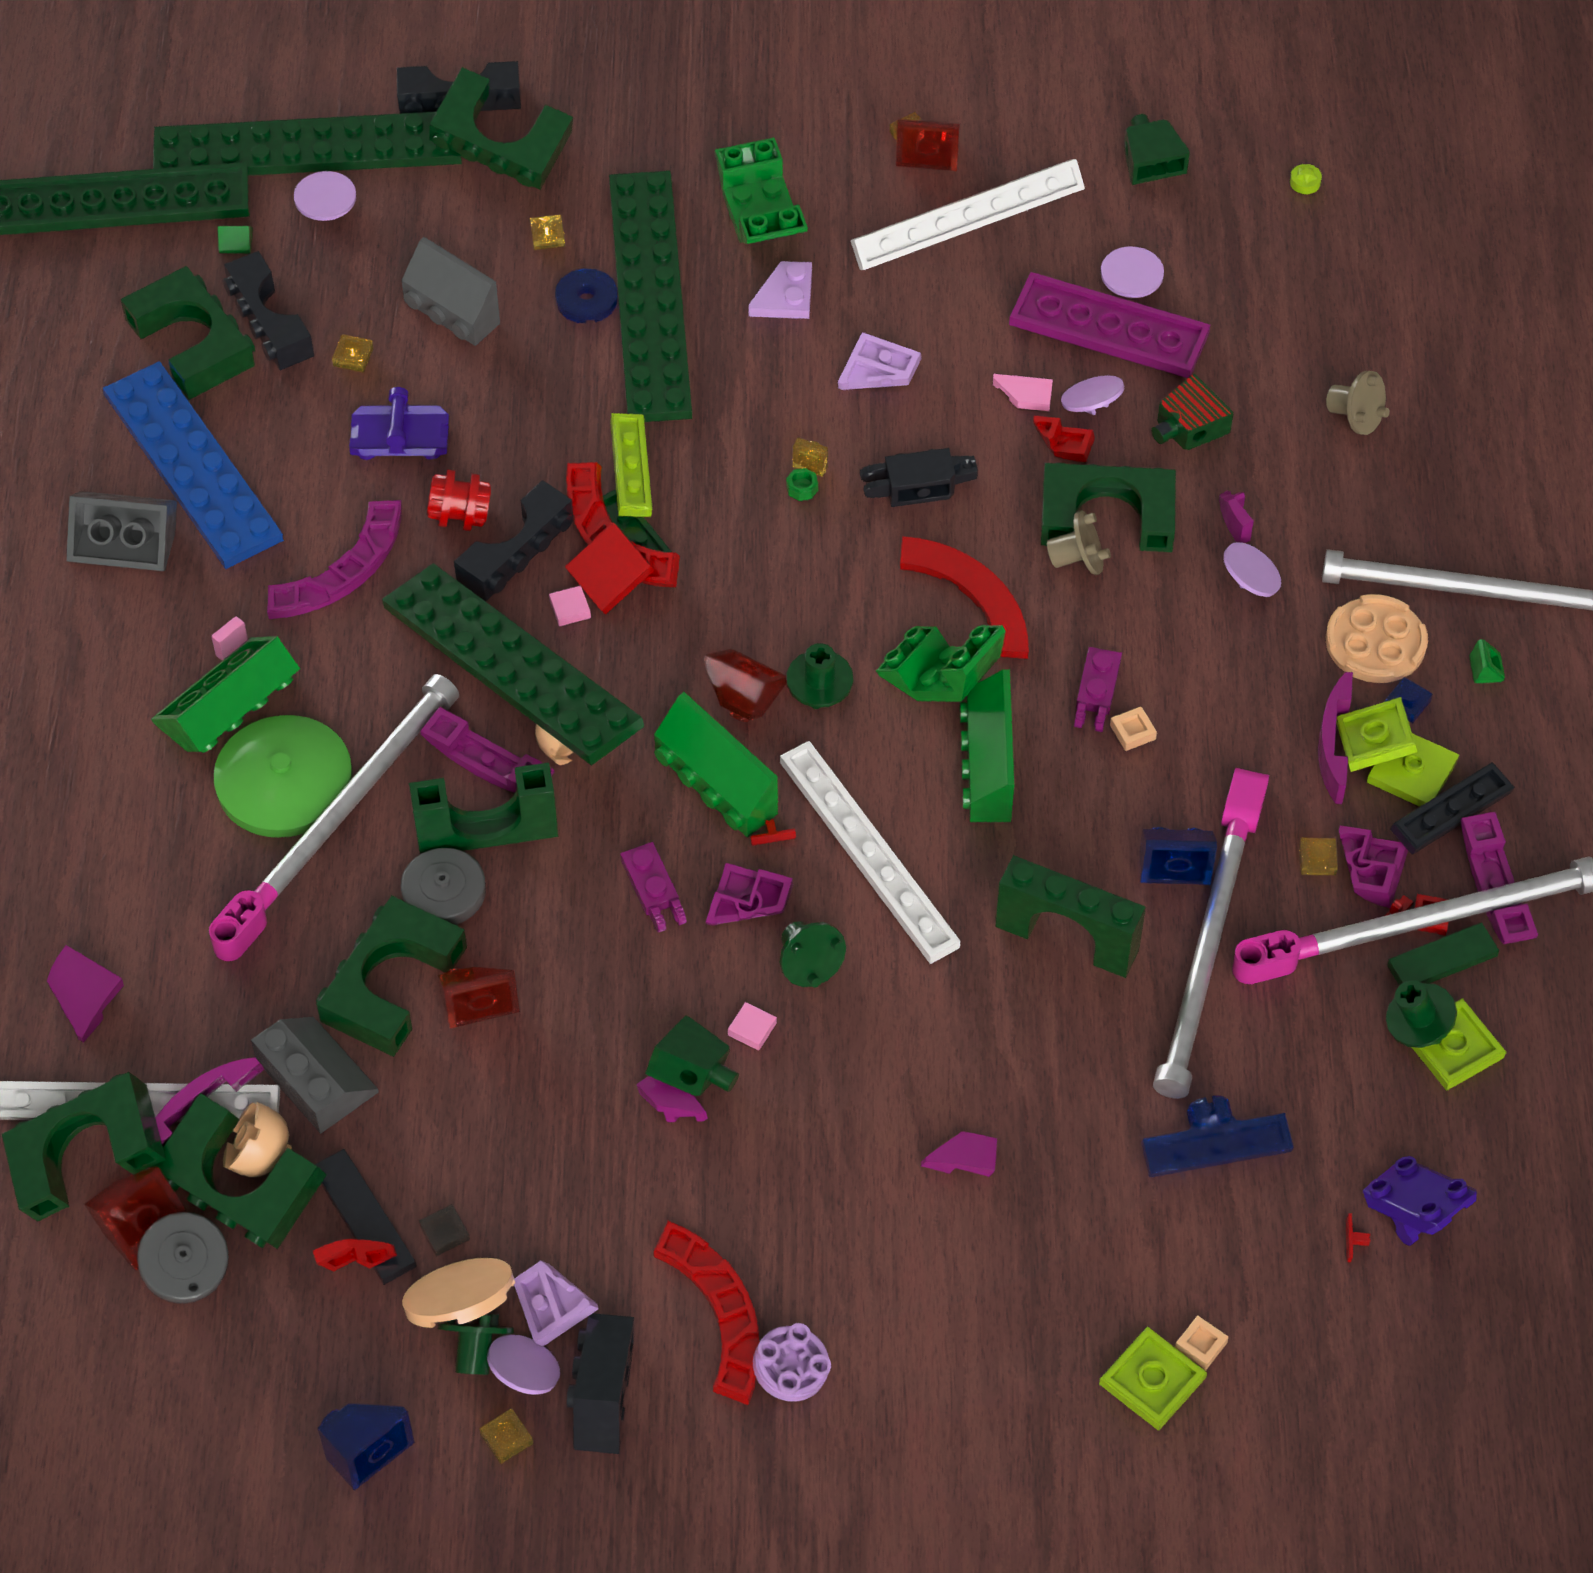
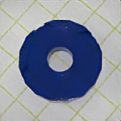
M583 268L575 270L562 277L556 286L555 300L557 308L563 316L577 323H586V320L593 319L595 322L601 321L611 315L616 308L618 288L614 280L605 272ZM585 293L594 295L591 299H582L579 296Z

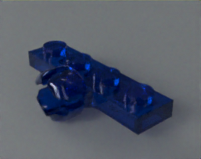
M1212 1096L1213 1102L1211 1103L1207 1102L1206 1097L1191 1102L1187 1109L1190 1128L1187 1131L1142 1140L1141 1144L1149 1178L1292 1152L1294 1146L1286 1115L1282 1113L1241 1121L1236 1120L1232 1115L1230 1103L1226 1097Z

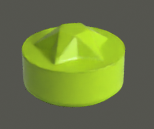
M1298 165L1291 172L1290 186L1300 194L1315 193L1320 188L1322 174L1313 165Z

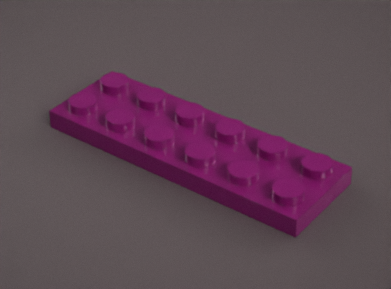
M1030 272L1009 319V325L1185 378H1189L1192 375L1210 333L1211 326L1207 323Z

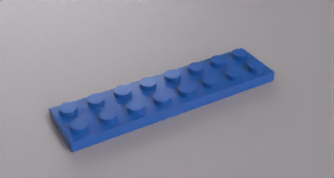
M160 361L103 388L104 396L225 569L284 541L281 530Z

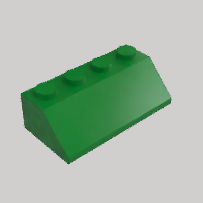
M278 636L251 637L152 717L151 720L187 752H207L219 742L217 737L223 732H230L240 726L244 721L242 717L250 710L256 711L269 701L267 696L275 689L279 691L288 686L294 680L292 675L300 670V667Z
M1002 669L977 683L968 693L966 702H960V723L967 724V731H961V751H967L968 759H962V780H968L969 788H963L962 801L963 809H969L970 822H1011L1015 784L1010 669Z
M685 692L680 694L654 734L655 756L662 765L666 767L669 765L686 787H693L709 808L718 810L729 827L733 830H739L748 838L765 825V820L770 821L778 815V776Z

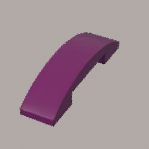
M1345 672L1330 693L1319 733L1318 760L1321 776L1335 804H1342L1348 765V757L1334 755L1336 717L1349 713L1353 672Z
M441 707L437 709L420 731L421 735L429 743L461 767L489 783L514 793L516 792L514 767L542 763L527 754L520 758L469 730L467 721ZM550 767L551 776H553L555 772L554 769Z
M1496 812L1462 818L1461 826L1464 843L1477 891L1480 892L1515 883L1503 849L1506 841ZM1519 903L1486 912L1502 944L1534 939L1538 936L1528 904Z
M256 1057L240 1059L218 1066L194 1079L174 1095L155 1117L162 1146H165L173 1134L170 1127L186 1115L200 1093L208 1097L225 1082H228L237 1092L262 1072L265 1068Z

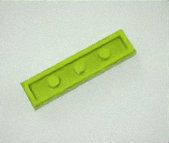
M612 413L610 424L618 516L651 517L652 499L644 415Z

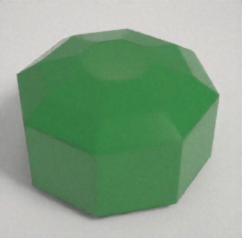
M807 468L792 470L786 478L788 495L798 501L812 499L818 492L816 473Z

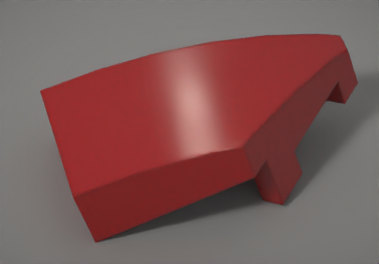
M1033 417L1036 429L1055 457L1087 462L1095 440L1093 430L1062 427L1060 418Z
M359 1239L339 1240L313 1250L316 1263L333 1272L354 1261L371 1269L397 1255L392 1244Z

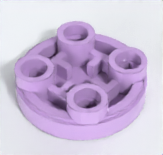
M796 1323L792 1326L775 1328L761 1339L754 1353L753 1369L760 1385L772 1396L785 1401H802L812 1397L821 1389L831 1369V1362L827 1350L820 1339L811 1333L806 1325Z

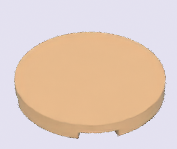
M1379 594L1361 595L1359 599L1338 607L1331 615L1326 631V646L1336 665L1344 672H1353L1354 678L1372 683L1394 682L1413 673L1422 663L1428 645L1426 626L1409 609V605L1399 599Z
M495 1258L463 1260L441 1267L420 1278L406 1291L402 1304L407 1319L421 1327L433 1328L436 1325L435 1322L457 1319L459 1324H463L493 1311L507 1299L506 1292L511 1286H514L515 1279L510 1265L505 1261Z

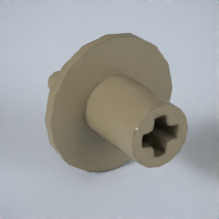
M1365 370L1360 373L1352 383V386L1333 385L1327 394L1326 403L1328 411L1330 413L1347 415L1350 427L1356 434L1368 435L1372 433L1380 424L1382 417L1387 418L1390 413L1389 408H1385L1386 391L1382 377L1374 371Z
M1081 510L1074 514V532L1047 540L1048 554L1056 568L1083 560L1088 570L1092 574L1098 575L1103 572V560L1110 558L1111 553L1108 548L1103 550L1101 548L1100 540L1093 524L1097 522L1095 513L1087 514Z

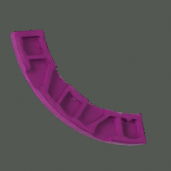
M369 501L366 520L357 543L351 551L348 550L337 561L328 566L329 570L314 578L309 576L294 582L268 585V618H286L323 608L345 597L361 586L376 572L394 545L401 523L402 501Z

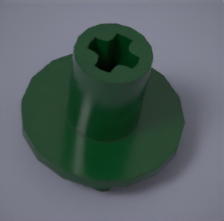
M823 643L811 645L806 650V653L799 655L791 662L786 673L787 688L792 696L802 704L811 706L814 709L830 707L840 703L849 695L853 686V670L847 660L835 653L829 645Z
M797 921L789 924L782 933L781 940L784 946L781 949L779 962L782 973L792 984L800 987L816 988L838 972L845 959L847 947L844 936L835 926L825 922L806 924L802 921Z
M1409 980L1399 985L1395 992V998L1388 1006L1386 1014L1387 1028L1397 1042L1407 1047L1423 1048L1441 1043L1442 1039L1455 1026L1458 1013L1455 1000L1446 989L1436 984Z
M499 1314L483 1315L479 1317V1324L455 1323L456 1319L438 1323L437 1327L440 1330L458 1331L455 1372L488 1375L490 1373L487 1353L492 1344V1333L513 1334L514 1328L499 1326Z

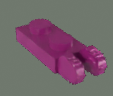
M1093 647L1088 648L1077 697L1074 727L1082 728L1086 718L1085 712L1092 711L1098 713L1094 723L1095 731L1103 732L1106 715L1110 714L1122 653Z
M651 842L620 853L621 862L646 916H650L657 932L659 933L666 929L665 918L660 912L666 908H670L678 926L686 923V915L679 901V896L654 843Z

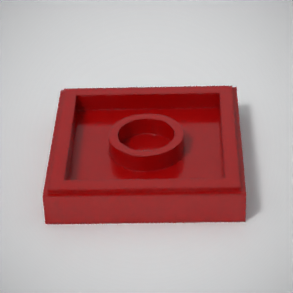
M614 522L565 566L604 614H607L655 570Z

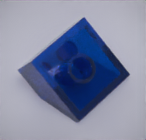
M1163 827L1142 829L1140 882L1211 885L1217 851V841L1213 831H1203L1198 828L1169 830Z
M347 1404L340 1411L336 1409L330 1412L318 1427L326 1459L354 1491L415 1443L409 1414L403 1406Z

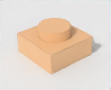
M1142 707L1111 718L1110 726L1125 751L1156 740L1157 731Z
M1197 1315L1178 1339L1175 1348L1201 1368L1207 1370L1227 1344L1229 1336Z

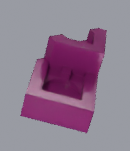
M1226 491L1219 495L1220 509L1226 526L1236 542H1249L1251 540L1254 520L1243 508L1245 501L1244 492L1233 495L1231 491Z
M650 1076L636 1084L639 1094L658 1112H664L667 1122H676L679 1117L695 1116L697 1122L708 1119L706 1111L698 1100L687 1092Z
M960 1132L921 1161V1166L948 1174L957 1168L989 1177L995 1172L997 1138Z

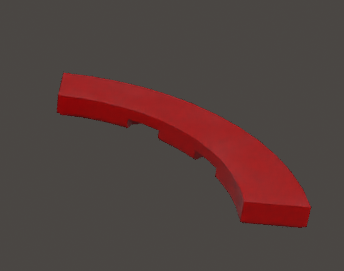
M598 462L567 463V496L572 500L575 525L584 541L589 545L613 523L607 512L602 495V466ZM633 543L655 569L641 583L658 587L676 588L680 556L676 552L652 550Z
M902 536L900 570L924 573L939 579L945 578L959 586L958 589L968 596L976 606H980L987 618L988 625H1002L1006 630L1001 657L1028 659V634L1021 609L1005 584L991 570L976 559L953 547L926 539Z
M668 1220L653 1251L654 1257L668 1263L687 1276L700 1289L714 1311L721 1334L722 1353L718 1375L713 1385V1392L749 1405L757 1380L753 1369V1357L759 1344V1328L749 1293L730 1263L712 1249L708 1242L690 1230Z

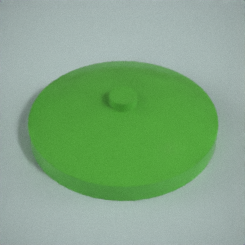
M295 715L268 717L247 725L233 735L224 745L218 755L214 768V786L218 801L225 814L235 824L251 833L277 838L304 834L353 778L351 758L342 739L323 723Z

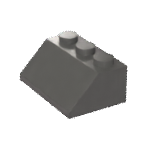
M423 237L419 241L402 278L404 301L410 308L418 309L429 316L434 323L441 324L451 330L459 339H465L476 346L500 324L496 281L426 237Z
M79 491L69 496L66 561L165 571L175 536L177 501Z
M314 1017L280 1019L251 1039L255 1057L265 1068L266 1073L320 1134L379 1093L378 1088Z

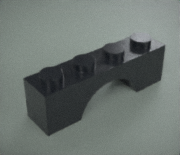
M518 61L487 63L485 69L479 74L490 79L489 96L481 111L521 109ZM427 66L397 67V97L400 114L437 112L453 82L439 79L431 73Z
M256 251L224 264L226 278L223 279L224 287L229 296L234 295L236 297V306L242 318L248 317V324L254 338L262 340V349L268 361L274 360L279 370H283L314 357L311 335L299 315L278 314L264 306L266 301L275 293L272 272L260 252Z
M543 480L521 499L522 519L525 525L518 535L508 541L496 544L476 541L454 561L456 580L485 602L495 593L501 592L516 573L522 572L534 556L539 552L545 551L551 541L560 532L566 531L574 520L572 500Z

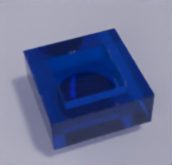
M1404 677L1389 694L1385 702L1401 697L1407 719L1413 724L1431 702L1433 694Z

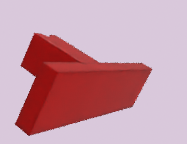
M774 819L770 821L765 820L767 833L751 836V845L795 839L796 830L793 828L777 831Z
M1403 895L1400 900L1396 899L1391 904V908L1386 915L1406 911L1414 902Z
M1348 1213L1346 1217V1254L1348 1263L1353 1259V1245L1369 1246L1371 1242L1370 1233L1353 1232L1352 1213Z

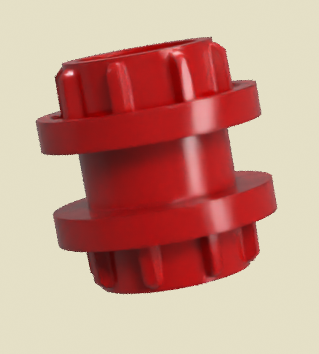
M447 469L446 475L435 474L432 476L426 515L431 519L438 520V526L447 527L448 518L463 521L462 530L471 531L472 526L482 527L486 524L491 485L489 482L479 481V474L471 473L470 482L455 480V470Z

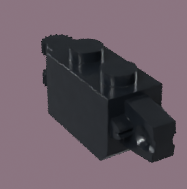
M944 448L886 456L885 463L862 467L859 473L863 482L866 481L863 490L867 498L889 497L891 507L948 500L954 494L956 484L977 479L978 469L974 456H951L950 449Z

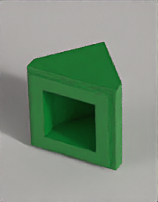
M218 226L219 253H251L253 227Z
M1478 640L1469 655L1474 683L1504 681L1505 674L1500 652L1485 640Z

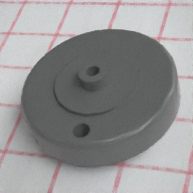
M436 848L423 852L407 865L401 878V893L403 901L457 925L468 920L480 909L486 895V882L482 867L470 854L455 848Z
M178 1212L166 1215L154 1222L144 1233L140 1241L137 1255L139 1273L147 1288L163 1300L179 1304L199 1301L217 1289L226 1274L228 1246L225 1237L212 1221L199 1214Z

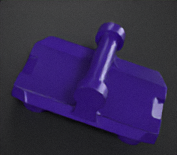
M394 387L389 391V401L392 405L360 406L352 414L350 455L359 456L363 460H370L375 456H424L426 459L433 460L437 459L440 455L447 454L449 414L438 405L407 404L408 391L405 388Z
M1411 1156L1402 1157L1397 1160L1393 1166L1363 1189L1368 1207L1391 1217L1396 1226L1397 1236L1407 1246L1413 1245L1418 1240V1235L1421 1232L1433 1235L1443 1229L1452 1221L1451 1217L1462 1208L1467 1209L1477 1199L1476 1189L1468 1186L1465 1180L1452 1179L1418 1164L1416 1159Z

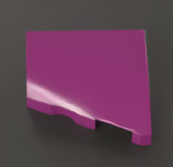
M1340 825L1339 834L1354 892L1371 903L1391 908L1408 850L1401 842L1373 838L1371 830Z
M726 863L718 890L715 892L706 924L717 925L783 913L793 888V878L759 869L757 872Z
M67 945L56 958L47 979L52 993L58 999L62 1011L75 1030L77 1038L83 1043L104 1019L102 1014L104 1008L124 986L121 977Z

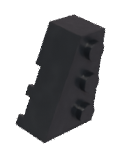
M592 1313L588 1317L587 1327L579 1329L578 1351H582L581 1356H574L572 1379L577 1380L576 1385L569 1384L567 1393V1408H573L574 1450L619 1454L620 1420H624L625 1415L623 1403L626 1387L629 1385L633 1356L634 1317Z

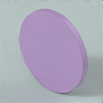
M322 171L308 175L298 183L294 191V202L299 212L310 219L319 221L333 220L345 215L352 209L356 201V189L353 182L343 174L332 171Z
M1140 247L1118 248L1109 253L1101 265V278L1106 287L1120 296L1129 298L1144 297L1153 293L1160 287L1164 277V268L1160 259L1152 252Z
M1116 376L1089 378L1066 390L1061 397V402L1068 411H1085L1095 415V409L1103 406L1107 408L1109 403L1120 397L1124 391V384L1122 379Z
M1240 542L1232 543L1227 547L1224 552V563L1231 576L1240 584V588L1263 597H1270L1277 593L1281 587V577L1273 562L1264 553L1251 545Z
M504 1335L495 1339L488 1350L487 1361L494 1375L505 1385L516 1391L526 1394L547 1393L555 1387L559 1380L560 1367L556 1358L546 1347L534 1343V1340L521 1335Z

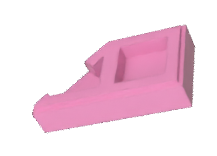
M994 374L993 385L996 388H1000L1015 407L1040 411L1050 410L1053 379Z

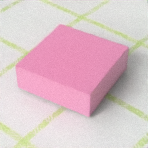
M581 586L549 594V600L559 626L591 618V612Z
M237 616L211 636L215 654L221 660H224L248 640L245 623Z
M745 1002L728 1028V1036L760 1050L777 1024V1017Z

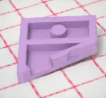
M781 261L749 304V317L809 319L812 262Z
M862 332L838 380V388L849 390L909 385L921 361V353Z
M539 1261L514 1278V1286L534 1343L545 1346L599 1309L598 1305L546 1262Z

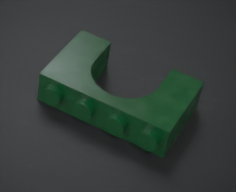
M462 67L430 123L429 140L442 149H450L461 154L468 161H477L488 166L497 174H506L517 179L524 186H533L540 190L572 133L573 117L545 104L533 128L522 139L510 143L490 140L475 125V120L489 96L490 79Z
M187 266L120 299L125 320L140 339L173 323L182 321L197 322L210 329L208 336L202 342L168 359L172 379L188 400L255 366L253 358L255 346L251 338L247 334H241L234 317L231 314L226 315L218 297L215 294L210 295L201 276H195Z
M1045 463L1041 520L1042 546H1047V540L1074 532V514L1085 502L1097 497H1114L1127 502L1138 514L1140 520L1139 551H1173L1176 470L1135 468L1130 466H1099L1096 464Z
M549 762L514 767L516 779L515 795L505 804L485 811H466L450 804L447 799L444 778L409 783L420 854L436 848H455L466 851L559 837L554 788Z
M1013 855L999 882L995 927L1028 940L1041 912H1052L1066 916L1082 925L1095 941L1093 966L1126 978L1139 952L1146 906Z
M391 895L385 906L381 905L376 910L372 924L367 932H362L358 936L354 945V951L349 958L340 962L332 983L329 987H324L320 991L316 1000L320 1022L394 1057L412 1031L410 1012L371 993L365 986L370 972L385 960L395 957H410L450 974L467 949L465 929Z
M130 1072L116 1075L109 1082L94 1089L83 1091L78 1097L62 1105L53 1106L45 1113L31 1120L22 1121L13 1129L2 1133L20 1211L34 1220L40 1221L70 1206L61 1171L62 1158L70 1141L79 1132L90 1126L106 1125L115 1162L133 1175L166 1160L148 1088L144 1082Z
M200 1093L163 1147L166 1160L150 1168L160 1174L157 1181L176 1193L179 1187L189 1193L186 1200L203 1211L209 1205L218 1211L215 1218L234 1230L238 1224L248 1230L244 1237L263 1249L265 1244L268 1243L278 1250L327 1174L318 1166L287 1147L265 1182L258 1189L238 1197L220 1194L213 1179L214 1161L240 1119L229 1110Z

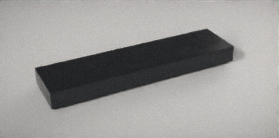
M1491 762L1393 823L1390 830L1413 855L1460 826L1462 818L1479 814L1511 794L1515 787L1498 767Z
M345 1149L315 1164L327 1174L321 1185L353 1237L359 1240H370L394 1245L397 1255L373 1267L383 1285L416 1268L414 1258Z

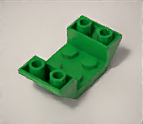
M775 137L715 149L723 197L739 242L750 244L808 231L800 205H793L783 178V159Z
M980 625L970 632L969 639L962 647L948 645L936 626H915L904 634L903 641L895 649L886 654L884 662L876 672L880 677L916 701L961 702L1001 657L1006 630L1002 625Z

